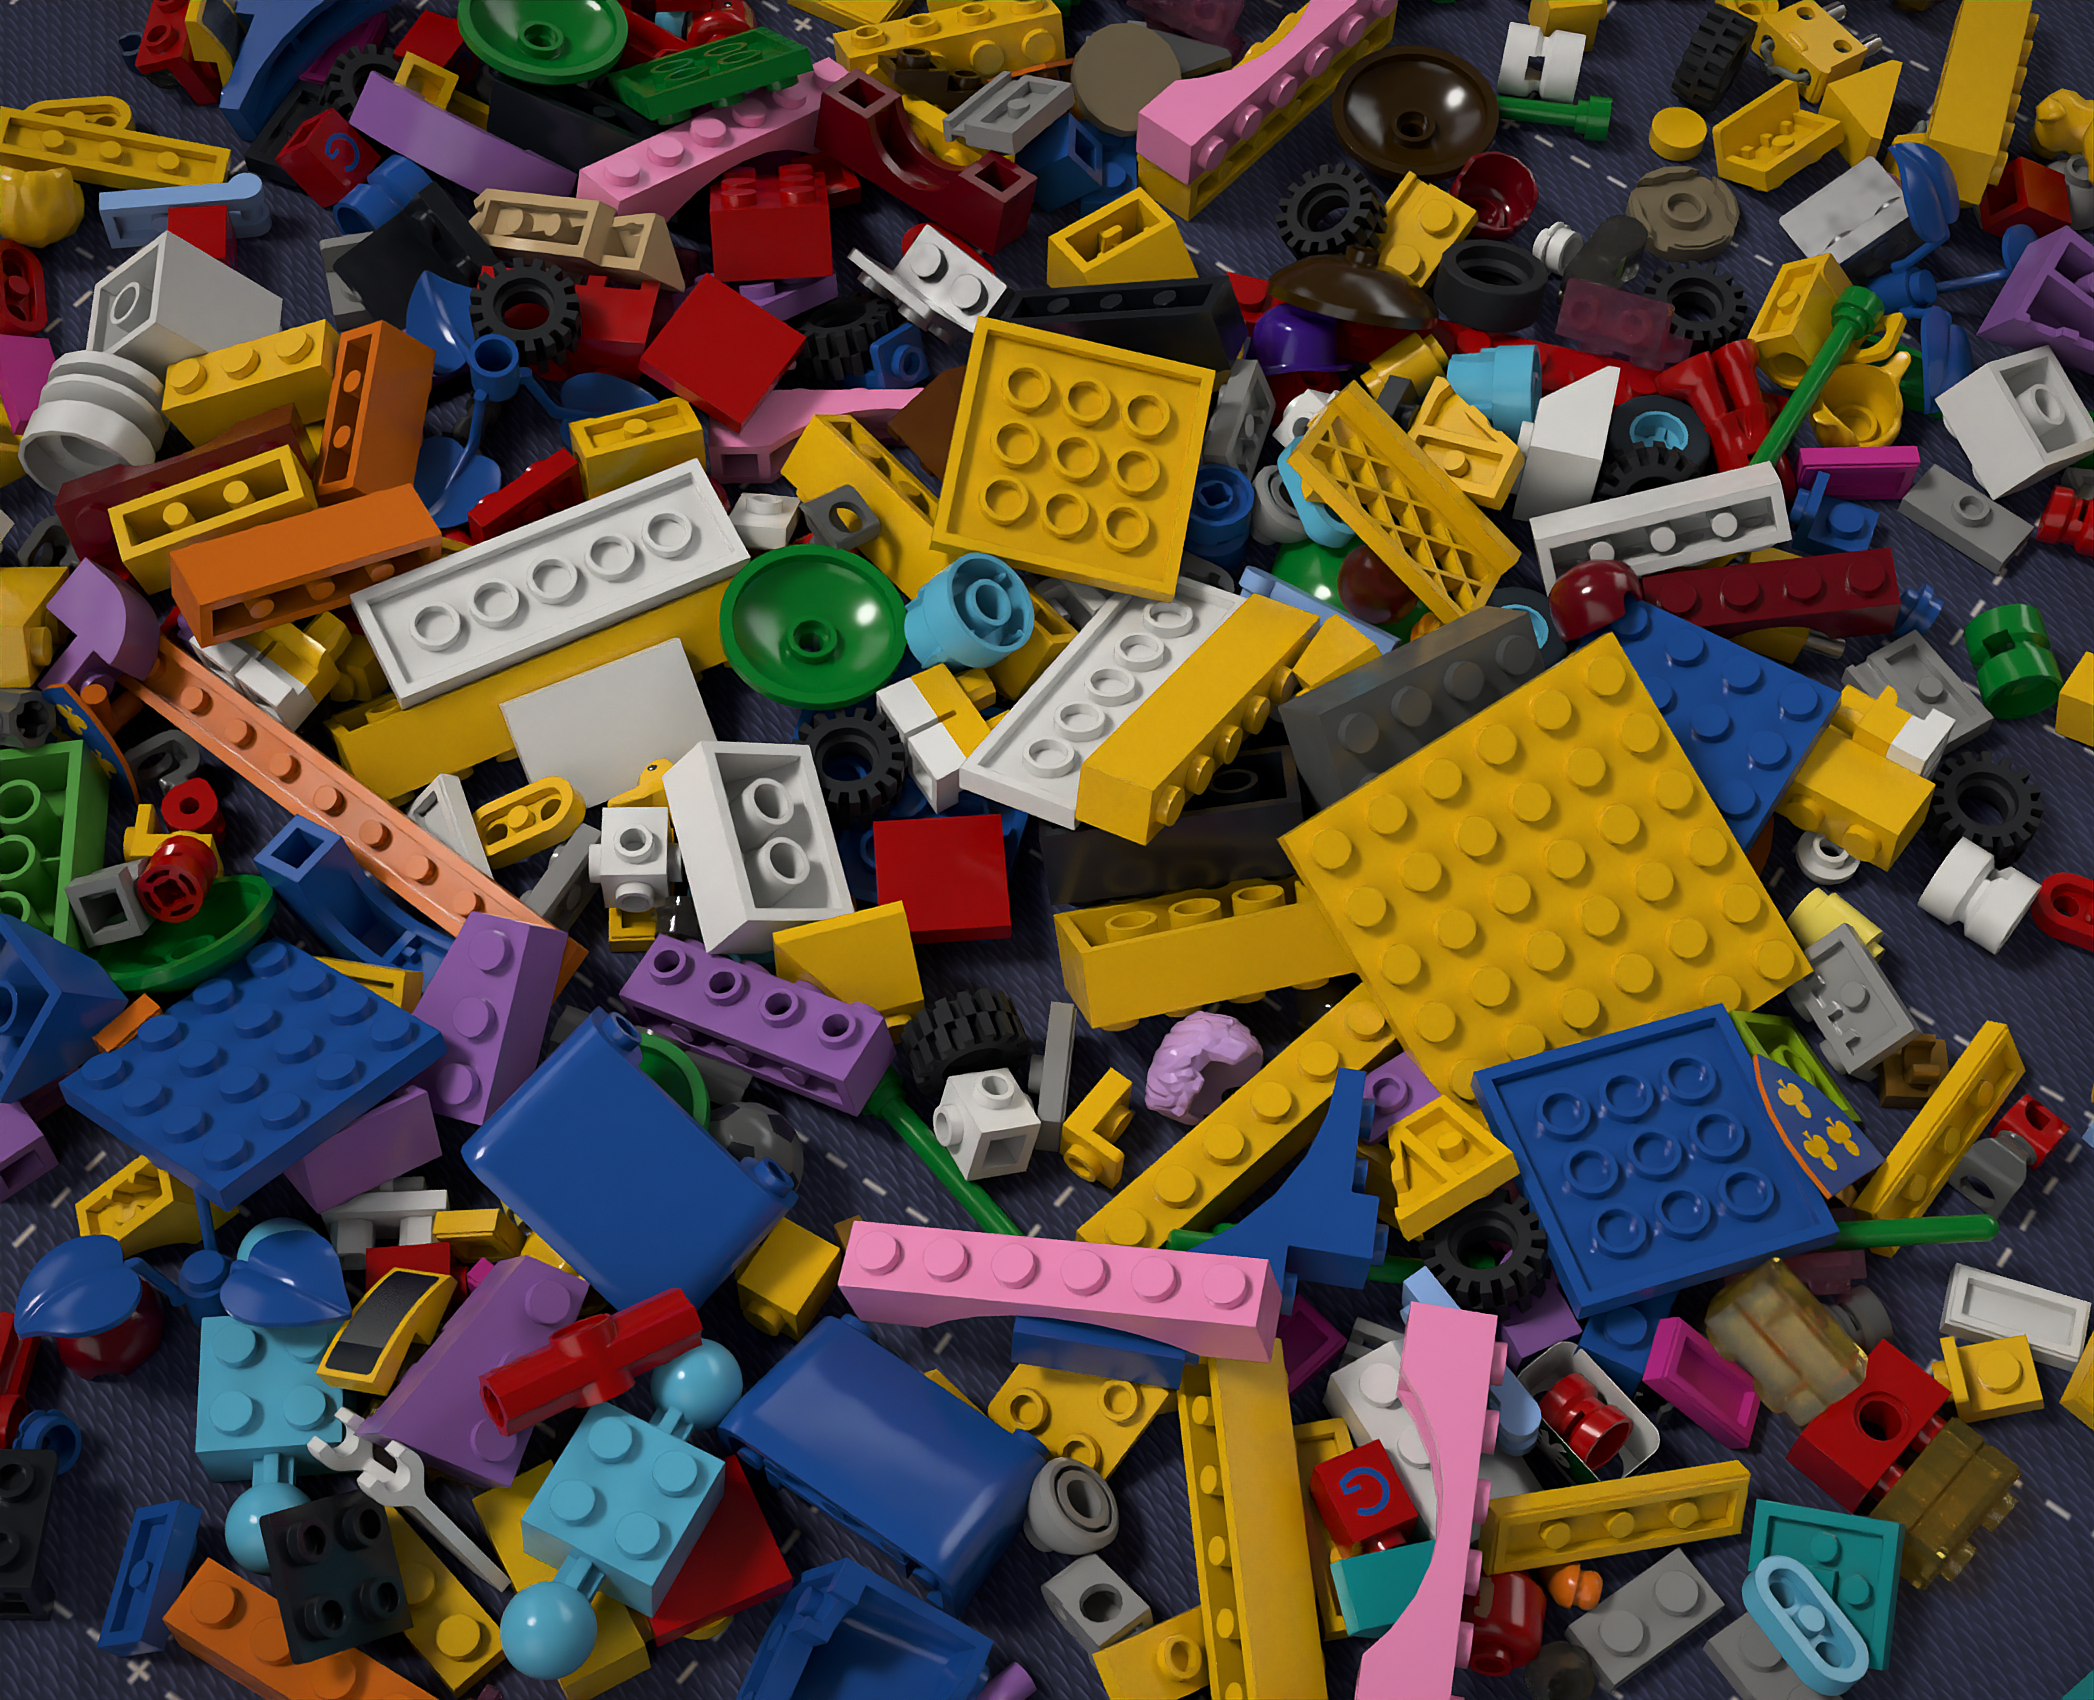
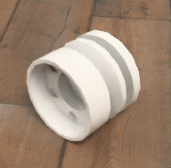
M90 350L65 353L53 363L48 375L47 384L44 385L41 391L39 408L33 411L21 439L18 458L24 471L40 487L57 496L62 483L116 464L142 466L154 463L155 453L160 450L165 432L171 423L161 411L165 386L155 375L133 361L110 353Z

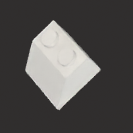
M2049 345L1988 362L1935 398L1937 405L1943 413V421L1947 430L1953 437L1958 439L1972 464L1975 479L1988 491L1992 500L2024 490L2094 453V421Z
M1607 366L1541 398L1534 423L1522 421L1517 446L1520 448L1525 462L1510 491V494L1517 495L1512 515L1513 519L1530 522L1529 518L1590 504L1603 459L1620 368Z

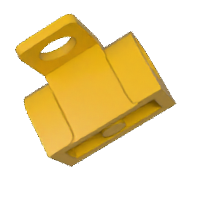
M1831 252L1782 264L1747 339H1754L1760 354L1758 366L1773 383L1783 388L1796 389L1833 330L1831 324L1832 307L1846 287L1853 286ZM1898 312L1882 316L1871 334L1863 336L1859 340H1853L1839 365L1866 364L1890 357L1907 323L1904 315ZM1886 330V334L1877 344L1860 350L1861 344L1869 336Z
M680 396L595 419L587 418L568 423L573 457L579 462L582 491L586 501L695 458L700 462L704 472H707L703 428L689 402Z

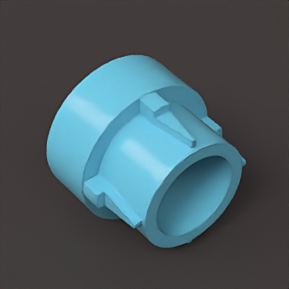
M1501 345L1496 348H1482L1480 353L1452 355L1448 364L1447 381L1451 384L1455 393L1469 406L1473 404L1483 413L1494 429L1506 431L1516 445L1522 421L1534 423L1539 401L1542 398V372L1538 345Z
M976 552L963 555L934 575L928 583L918 590V596L905 606L908 610L904 623L905 637L911 652L922 664L921 668L930 669L944 663L952 675L961 672L968 666L972 668H986L998 663L1021 648L1030 638L1034 627L1033 604L1024 583L1006 563L985 553Z

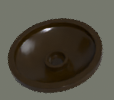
M1419 45L1384 48L1356 61L1338 81L1334 90L1331 107L1333 130L1344 150L1356 162L1368 170L1402 181L1409 171L1416 174L1417 179L1422 182L1439 181L1458 175L1470 157L1475 154L1488 152L1494 141L1499 120L1496 95L1480 71L1466 60L1450 52Z
M1347 245L1345 255H1312L1281 267L1268 278L1266 291L1273 297L1312 312L1343 320L1388 328L1425 330L1435 328L1439 318V311L1433 300L1410 276L1379 262L1381 252L1367 247Z

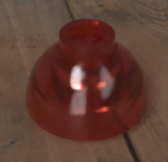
M1366 543L1352 550L1346 556L1339 569L1337 587L1342 604L1352 616L1373 626H1387L1401 621L1411 613L1420 599ZM1404 548L1405 552L1413 559L1412 554Z

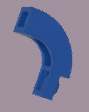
M297 814L253 859L269 887H273L277 898L286 909L336 959L424 972L422 998L454 940L418 922L391 902L360 868L342 836Z

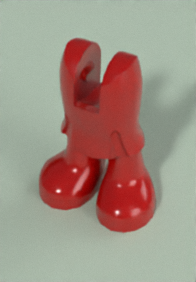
M1749 338L1731 342L1717 349L1711 355L1709 351L1700 353L1668 368L1653 379V383L1660 396L1677 400L1686 399L1691 404L1697 416L1705 425L1704 430L1711 437L1710 450L1718 473L1747 467L1772 427L1770 406L1768 403L1763 402L1756 375L1760 354L1754 339ZM1718 383L1726 387L1736 410L1728 412ZM1784 452L1774 469L1781 480L1784 499L1788 501L1796 497L1797 488L1792 466Z

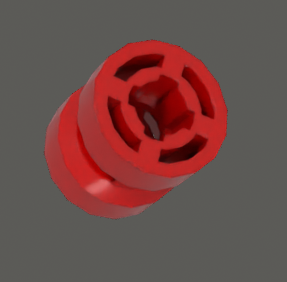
M2055 484L2042 513L2035 541L2051 546L2062 542L2073 546L2077 554L2094 559V498L2086 500L2077 497L2074 489Z
M177 835L167 838L159 844L137 884V897L142 907L152 917L163 922L179 923L189 920L197 914L218 873V861L213 850L203 841L192 836Z
M1575 1372L1561 1379L1546 1393L1538 1404L1541 1410V1417L1592 1472L1604 1466L1619 1452L1632 1431V1420L1616 1405H1605L1598 1399L1597 1388L1581 1373Z

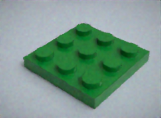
M762 26L609 73L607 78L612 95L651 121L657 119L659 125H667L688 119L692 116L691 108L710 102L713 108H722L740 103L746 99L744 92L765 86L766 91H778L792 87L799 83L797 75L813 71L814 69L808 47Z

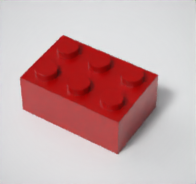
M809 164L783 165L779 167V174L756 175V169L752 167H732L722 173L721 177H716L710 182V225L714 277L721 282L833 276L829 202L824 172H813V166Z

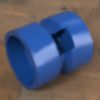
M391 155L367 176L369 184H358L333 206V216L336 224L343 235L374 232L402 211L418 192L433 181L412 160L402 155Z
M1218 463L1198 465L1183 550L1221 567L1226 572L1232 571L1241 564L1246 557L1255 493L1250 480L1241 471L1229 465Z

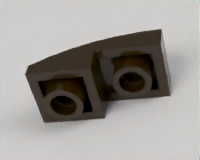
M904 47L897 50V55H878L877 66L895 84L925 101L942 107L957 109L989 83L982 76V73L976 70L952 69L948 71L931 55L930 51L922 48Z

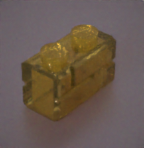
M1772 1256L1758 1267L1747 1270L1744 1276L1735 1279L1716 1293L1710 1300L1704 1322L1708 1325L1706 1334L1714 1349L1729 1362H1734L1738 1359L1755 1377L1753 1386L1764 1405L1775 1414L1785 1411L1798 1426L1803 1427L1827 1410L1831 1403H1837L1858 1388L1865 1380L1868 1356L1779 1257Z
M1952 1417L1868 1517L1906 1524L1900 1575L1918 1590L1925 1591L1938 1574H1941L1951 1583L1978 1551L1967 1541L1976 1528L1981 1524L1993 1533L2019 1500L2009 1493L2008 1490L2022 1472H2020V1467L1996 1447L1988 1446L1985 1443V1439L1961 1419Z

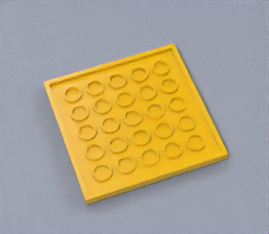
M1613 632L1598 637L1277 839L1407 1056L1441 1095H1446L1491 1134L1492 1132L1470 1086L1474 1071L1723 1003L1727 1013L1730 1010L1750 1013L1814 971Z

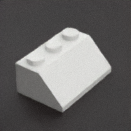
M700 741L662 776L707 954H763L774 950L772 937L774 932L855 912L809 745Z
M1400 1339L1390 1341L1332 1373L1322 1402L1333 1419L1343 1417L1347 1423L1353 1449L1380 1439L1419 1515L1409 1539L1412 1544L1436 1539L1437 1501L1428 1456L1414 1422L1396 1395L1404 1340ZM1497 1442L1493 1455L1481 1453L1478 1478L1491 1480L1489 1499L1544 1491L1522 1456L1506 1454L1499 1448ZM1472 1523L1469 1549L1478 1550L1481 1524Z

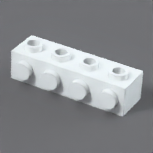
M1770 461L1529 518L1547 597H1549V593L1558 578L1570 568L1583 561L1592 559L1623 561L1631 566L1638 579H1642V576L1651 575L1653 572L1678 566H1698L1710 562L1716 557L1737 552L1762 551L1776 543L1792 540L1781 480Z

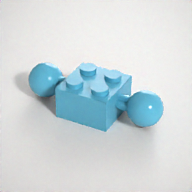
M272 1218L261 1222L248 1232L239 1247L237 1260L248 1262L253 1246L269 1235L291 1230L318 1233L305 1222L294 1218ZM231 1316L202 1318L195 1453L212 1482L252 1480V1488L241 1494L229 1510L225 1522V1540L228 1550L235 1561L244 1569L254 1574L272 1576L259 1525L260 1517L311 1502V1499L296 1487V1476L355 1472V1470L336 1471L330 1469L314 1458L307 1447V1444L314 1436L327 1443L331 1448L338 1447L346 1438L347 1431L344 1423L339 1421L334 1414L342 1406L349 1408L355 1413L357 1410V1391L330 1387L315 1374L328 1347L344 1321L312 1327L267 1328L247 1325L235 1320Z
M701 1338L702 1346L695 1347L672 1359L670 1362L653 1368L650 1389L653 1403L657 1410L649 1423L606 1401L591 1406L521 1518L524 1553L559 1570L553 1581L535 1583L517 1593L507 1605L501 1618L500 1641L502 1649L509 1662L524 1675L539 1680H554L568 1676L585 1663L596 1642L597 1621L590 1603L598 1591L650 1618H653L724 1496L725 1461L687 1443L693 1431H703L718 1426L741 1398L743 1380L740 1367L730 1351L721 1344Z

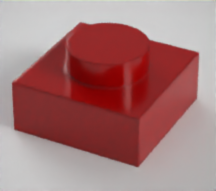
M819 152L790 159L791 164H809L813 166V172H824L829 210L861 202V186L855 171L841 164L828 154Z

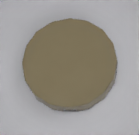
M1134 23L1110 24L1094 32L1076 53L1070 72V82L1073 83L1074 94L1078 100L1076 104L1082 115L1099 130L1118 137L1135 136L1138 128L1139 111L1174 81L1182 80L1180 63L1170 45L1153 30Z
M1688 166L1662 167L1646 173L1637 182L1636 188L1631 191L1625 211L1627 228L1640 247H1645V250L1658 258L1673 262L1678 261L1679 263H1687L1688 260L1702 262L1719 255L1731 243L1740 215L1736 197L1727 185L1715 176H1712L1711 181L1705 177L1698 176L1699 169Z

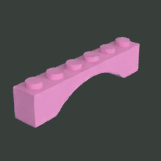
M1310 0L1299 23L1280 43L1260 57L1232 70L1201 78L1176 80L1140 110L1138 114L1136 152L1187 186L1190 185L1205 170H1214L1220 164L1226 152L1240 139L1246 140L1250 138L1258 129L1261 121L1275 108L1281 109L1285 107L1293 98L1296 90L1310 77L1316 78L1320 76L1329 65L1331 59L1345 46H1354L1363 35L1365 29L1379 16L1383 18L1389 15L1398 0Z
M828 57L812 64L813 71L797 75L799 83L792 87L778 91H766L765 86L746 94V99L740 103L710 110L579 170L576 198L601 201L616 209L614 217L656 213L664 217L667 223L699 190L720 174L745 160L767 152L781 150L801 151L808 154L823 152L814 146L822 91L850 72Z
M796 388L792 390H772L740 434L735 433L709 416L708 448L711 477L718 480L720 484L772 483L783 476L780 471L813 414L851 415L883 446H908L903 440L898 443L887 431V422L924 388L873 390L865 388H853L850 390H809Z
M865 1221L853 1222L838 1281V1287L860 1321L927 1328L946 1321L978 1316L1013 1315L1046 1317L1090 1323L1131 1332L1168 1343L1199 1356L1265 1363L1271 1362L1282 1302V1294L1268 1259Z
M1411 1301L1404 1333L1396 1395L1414 1422L1430 1462L1437 1501L1436 1542L1430 1566L1416 1596L1392 1628L1362 1655L1354 1700H1465L1464 1697L1451 1695L1454 1667L1468 1668L1474 1624L1462 1622L1460 1618L1463 1594L1472 1596L1477 1594L1482 1564V1551L1469 1549L1472 1523L1485 1525L1490 1498L1491 1480L1478 1478L1481 1453L1491 1455L1494 1453L1499 1411L1486 1409L1489 1384L1502 1386L1508 1344L1495 1341L1497 1315Z

